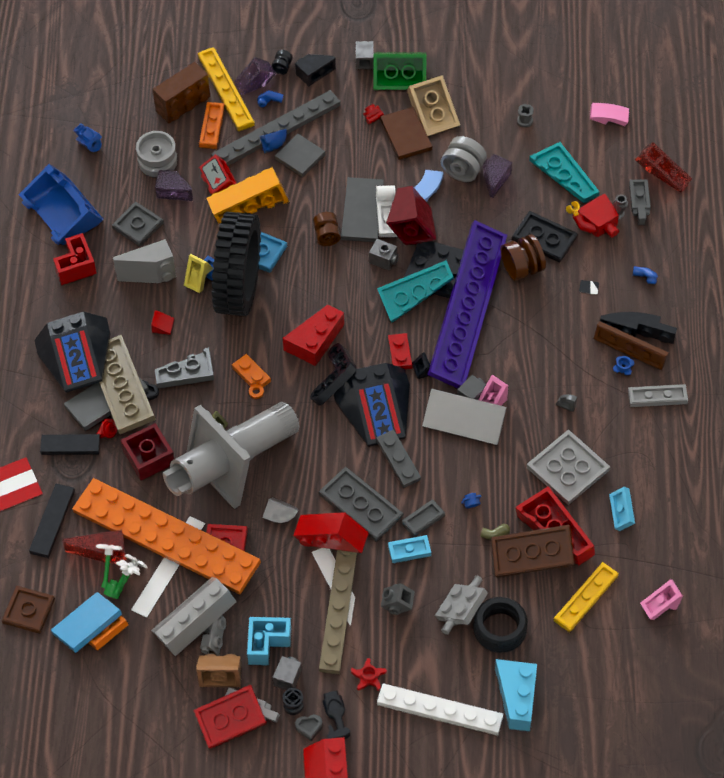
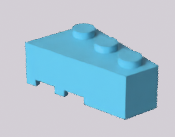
M496 659L495 672L499 682L508 727L514 730L530 731L537 664Z

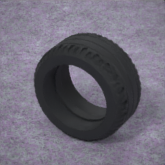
M490 598L483 602L475 613L474 634L477 641L487 650L497 653L509 652L520 646L526 637L528 626L526 612L519 603L511 600V598ZM493 614H506L516 621L518 628L510 635L496 636L487 631L483 622Z

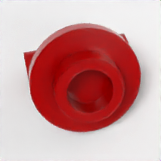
M374 104L366 107V112L363 113L368 124L380 119V116L384 115L379 105L374 106Z
M106 418L96 434H100V438L114 437L117 433L114 420Z

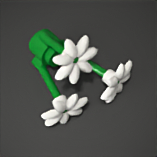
M98 544L96 547L105 549L104 554L106 555L104 580L101 586L105 589L103 594L119 599L120 593L130 575L133 573L140 575V569L137 566L139 565L146 569L148 567L142 561H137L136 557L126 554L124 557L131 560V562L127 563L125 560L116 562L117 565L121 566L120 569L123 573L120 580L111 579L108 582L110 556L113 554V550H122V547Z

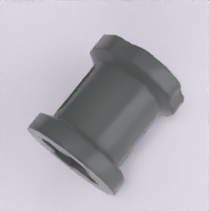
M522 104L519 106L517 123L521 127H529L533 123L532 115L534 108L531 105Z

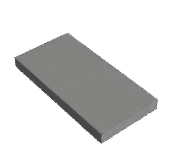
M431 389L422 426L498 445L507 407Z

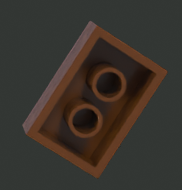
M193 62L154 87L153 96L156 112L169 124L187 111H191L201 102H205L210 97L208 74L196 62Z

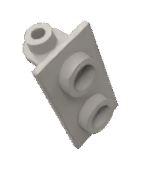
M220 616L204 631L210 634L202 636L200 645L202 653L209 654L210 651H213L219 656L220 648L223 645V633L226 628V619L223 616Z

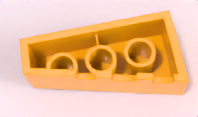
M273 167L207 197L212 213L219 224L225 212H246L252 214L257 212L258 208L265 206L272 208L275 207V203L282 201L285 204L289 202Z

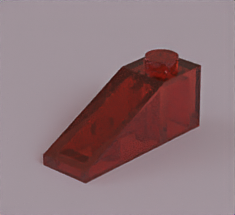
M654 142L647 145L635 158L647 172L679 192H682L692 180Z
M122 530L62 539L65 552L105 562V549L97 548L96 545L107 544L108 546L122 547V550H113V554L110 556L111 563L127 560L124 557L126 550Z

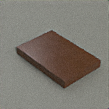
M414 107L380 116L381 123L398 160L432 150V144Z

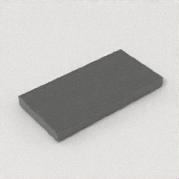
M347 178L341 240L375 242L378 239L376 186H383L384 179Z
M139 377L143 389L147 393L149 388ZM100 383L92 385L64 403L65 408L85 431L112 415Z
M344 467L319 491V496L340 513L345 512L366 529L369 532L368 536L376 542L403 517V513L347 467Z

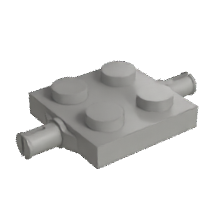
M475 576L469 585L454 584L435 614L439 621H446L441 629L444 634L448 635L455 625H469L488 594L484 588L478 587L483 581L481 577Z

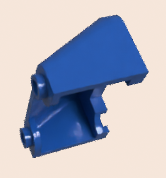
M50 164L19 194L23 199L22 204L29 210L31 208L34 209L52 230L51 234L53 235L51 239L57 245H65L66 238L81 233L84 234L104 220L75 184L64 173Z

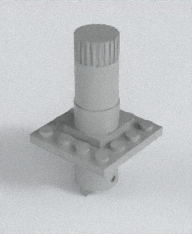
M279 402L240 425L225 431L224 427L212 417L208 410H205L201 405L195 407L187 452L172 460L170 469L163 472L166 486L174 495L180 496L183 493L191 494L210 483L234 509L241 504L250 460L298 432L300 426L295 411L285 402Z

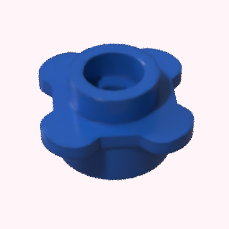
M619 356L616 358V365L613 367V370L616 373L620 372L628 376L632 373L631 367L634 366V361L627 356Z
M470 493L465 495V498L461 501V504H465V508H473L481 504L480 498L482 496Z

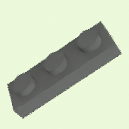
M394 429L376 437L379 447L403 488L421 480L419 472Z

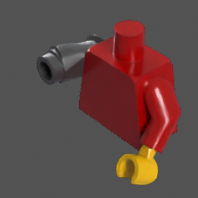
M604 193L581 208L577 201H573L571 204L574 209H572L571 205H568L566 211L569 214H573V219L581 231L592 233L596 237L607 233L613 238L619 233V229L616 226L618 225V220L624 216V210L628 202L626 196L620 194L616 196L612 205Z

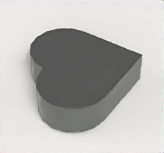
M318 715L299 717L295 722L296 731L312 741L322 728L321 717Z

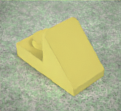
M190 254L184 286L200 293L203 291L206 275L213 270V267L208 262Z

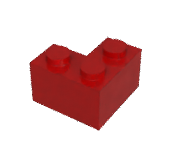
M83 233L66 238L69 254L53 258L61 285L97 274L94 259Z

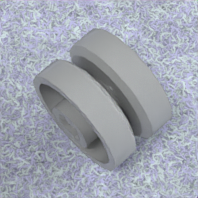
M151 131L139 138L136 143V153L140 170L145 175L163 177L174 171L177 166V153L173 137L163 131Z
M457 136L452 139L440 162L442 168L449 176L462 182H471L478 175L480 168H482L487 159V154L477 141L468 137Z

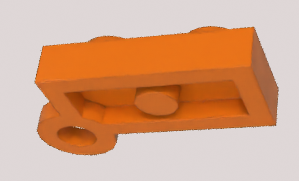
M245 354L232 364V369L250 386V397L259 399L264 395L263 387L271 382V378ZM257 389L260 392L258 394H254L253 391Z

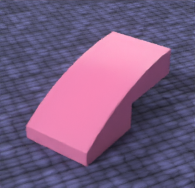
M606 103L591 104V120L605 125L608 121L622 126H626L628 123L629 108Z

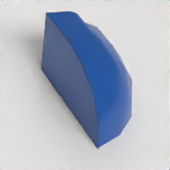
M287 129L259 136L264 153L274 151L283 145L286 141Z

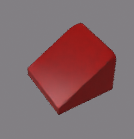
M155 310L151 323L152 333L171 335L175 319Z

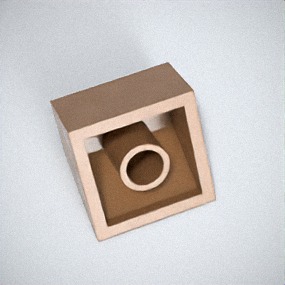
M206 654L205 656H199L196 669L199 687H241V656H236L235 654H227L225 656Z

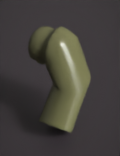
M501 524L494 530L483 527L480 537L491 540V537L508 535L510 527L507 524Z

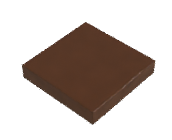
M16 586L2 618V623L41 634L55 597Z

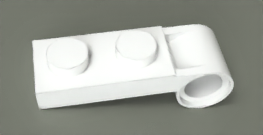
M395 185L376 186L379 237H397L386 224L395 197Z

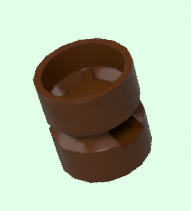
M327 211L317 214L313 218V224L318 244L321 246L335 245L341 239L336 215Z

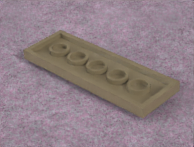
M122 335L110 339L103 380L99 383L118 432L121 435L155 421L156 418Z

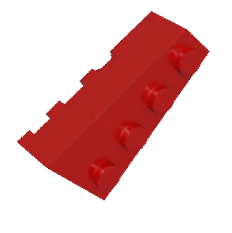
M549 486L515 507L517 517L533 530L570 525L574 559L578 566L595 556L593 543Z

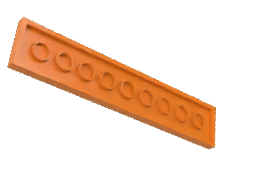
M95 478L91 480L72 508L74 513L207 579L211 577L217 578L227 589L241 595L261 563L259 558Z

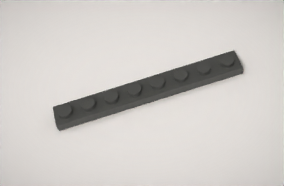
M329 90L211 153V157L216 154L225 160L229 166L263 148L259 136L282 129H287V134L341 106L340 100Z

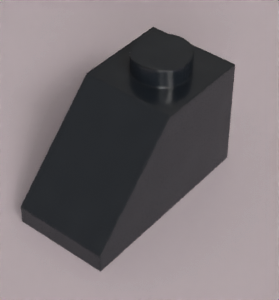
M308 54L295 63L296 75L308 86H311L336 69V60L332 55Z

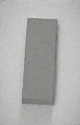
M686 384L628 387L630 407L688 404Z

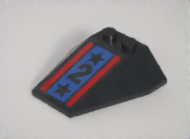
M80 312L48 322L36 337L35 345L39 358L65 393L99 383L103 380L111 335L108 320L106 317Z
M382 363L356 369L355 373L333 394L336 404L368 447L378 445L376 437L393 429L399 440L406 438L410 384L404 368L389 363Z

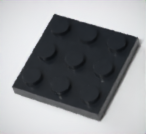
M433 241L418 243L404 277L447 260L454 279L433 294L450 299L464 250Z

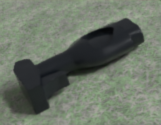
M338 691L325 693L323 695L324 700H322L327 716L334 720L337 729L334 731L332 726L328 725L329 734L327 739L343 737L347 739L351 735L350 729L344 726L342 720L345 713L342 695H339Z

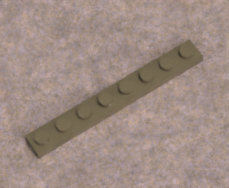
M337 550L319 672L340 674L357 560L356 552Z

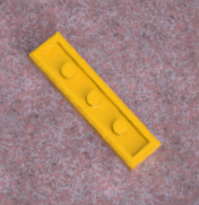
M602 562L554 617V622L570 633L616 580L619 573Z

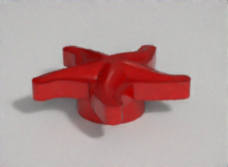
M367 658L362 669L356 670L351 668V673L360 679V684L357 685L358 691L368 685H372L377 691H380L381 686L378 677L386 674L387 670L375 668L370 664L371 659Z

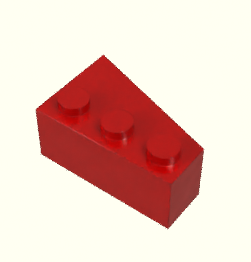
M326 305L282 338L283 351L316 366L343 328L344 312Z
M343 512L300 515L293 536L300 541V544L307 547L313 546L362 553L369 532Z

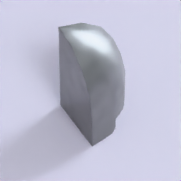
M272 497L268 500L262 518L278 523L288 522L295 517L298 509Z

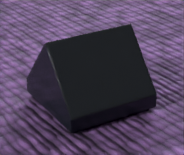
M423 352L412 362L418 379L429 376L430 363L425 352Z

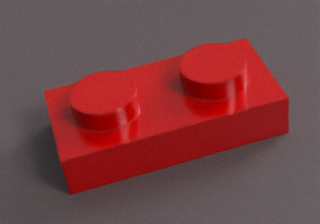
M407 333L388 335L392 365L404 369H412Z

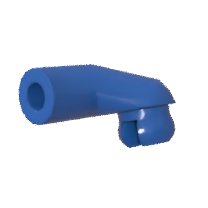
M270 90L259 95L257 104L260 107H266V104L271 100L281 103L283 94Z
M633 267V276L647 277L648 284L657 283V273L646 267Z

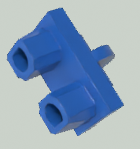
M79 124L73 130L78 136L76 141L89 151L97 152L101 148L102 143L100 139L102 136L98 132L85 127L83 124Z

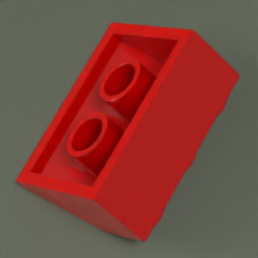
M345 737L322 739L303 749L305 778H348Z

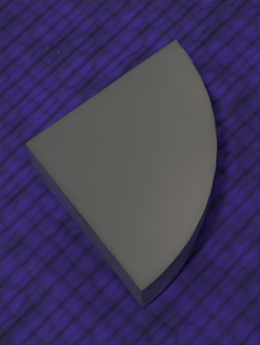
M561 395L556 405L574 412L577 396Z

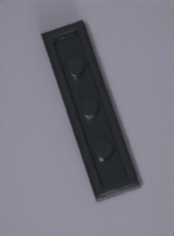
M55 484L29 549L30 554L49 558L74 495V487Z

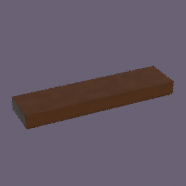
M601 321L597 324L593 339L660 370L663 369L669 352Z

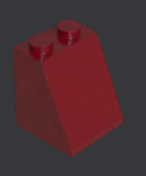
M413 186L397 188L386 224L405 245L436 240L431 207Z

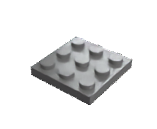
M569 429L527 463L526 467L547 487L549 486L567 505L571 504L610 471V466Z

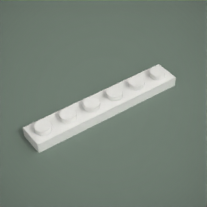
M383 683L377 700V705L497 736L503 718V713Z

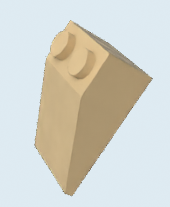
M443 75L409 86L407 93L412 107L415 108L427 136L460 126Z

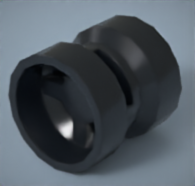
M278 50L275 60L271 65L272 70L281 75L286 74L289 70V64H291L293 59L292 54L286 50Z
M297 688L287 689L282 697L284 710L289 715H298L304 708L303 694Z

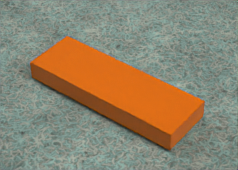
M207 102L199 148L217 149L225 103Z

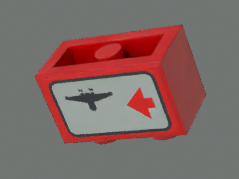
M216 154L199 167L202 172L201 177L208 183V190L211 195L237 184L225 160Z

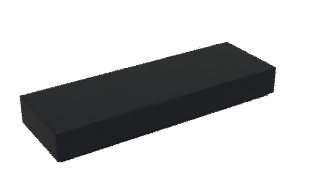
M100 434L41 435V455H99Z

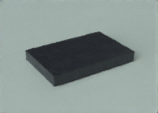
M529 211L512 235L511 240L518 243L519 238H525V236L533 234L539 241L544 256L560 263L576 240L578 233Z

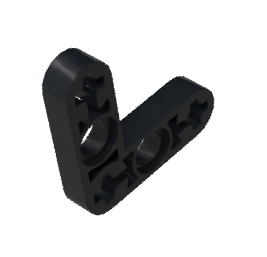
M340 343L334 344L328 352V356L335 369L311 393L310 399L318 406L324 404L356 371L353 359L347 349Z

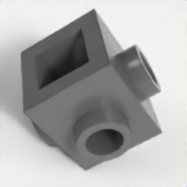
M401 583L384 588L381 607L393 615H399L400 613L412 610L415 591Z

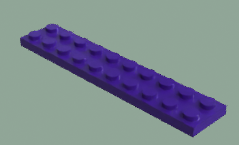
M476 220L471 224L428 371L429 376L456 388H459L467 380L501 260L500 248L501 245L505 244L507 238L506 234Z

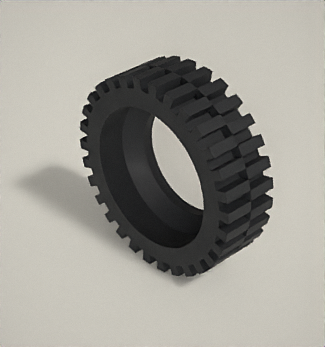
M225 212L221 219L217 234L218 240L215 245L216 251H214V270L212 272V303L216 313L247 316L251 311L255 297L254 292L257 287L259 254L261 251V229L258 215Z

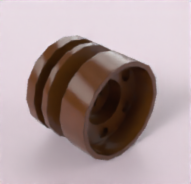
M529 234L525 238H519L518 243L511 241L501 245L502 261L513 281L527 277L528 272L536 274L537 271L545 270V256L539 241L533 234Z

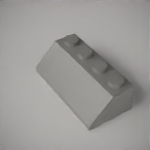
M211 577L151 631L176 656L236 603V600L217 578Z

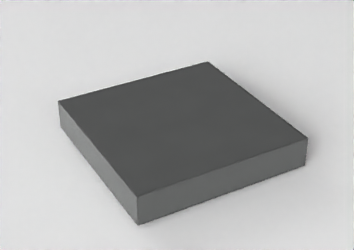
M297 134L275 155V160L303 177L325 156V151L300 134Z
M135 201L112 224V229L136 245L141 246L164 221Z

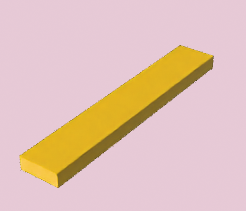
M215 48L198 52V57L222 102L225 103V108L238 132L255 126L253 118Z

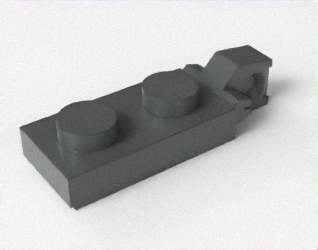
M648 179L629 180L633 216H637L638 225H645L646 215H650L651 208Z

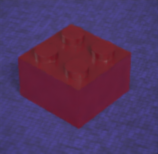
M156 423L121 439L123 452L140 481L170 467L171 461L175 459L173 450Z

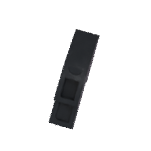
M618 312L600 317L601 322L634 337L640 334L647 338L650 337L674 344L677 328L660 323L661 316L640 312Z

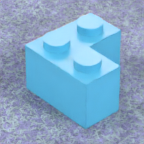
M249 617L248 665H269L270 647H290L291 619Z

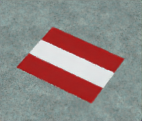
M27 457L0 467V511L43 494Z

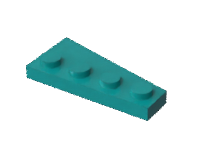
M561 142L530 156L529 161L581 202L585 203L599 196L600 191Z
M447 260L379 287L377 290L389 319L393 323L452 281L454 277Z

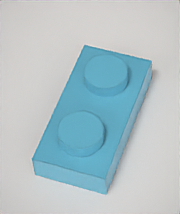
M622 487L609 494L615 529L621 531L635 524L630 489Z
M427 535L388 542L392 563L431 556Z

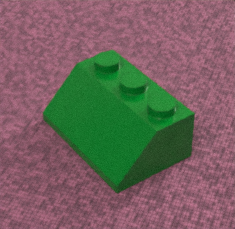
M374 52L373 90H407L411 85L426 81V52Z

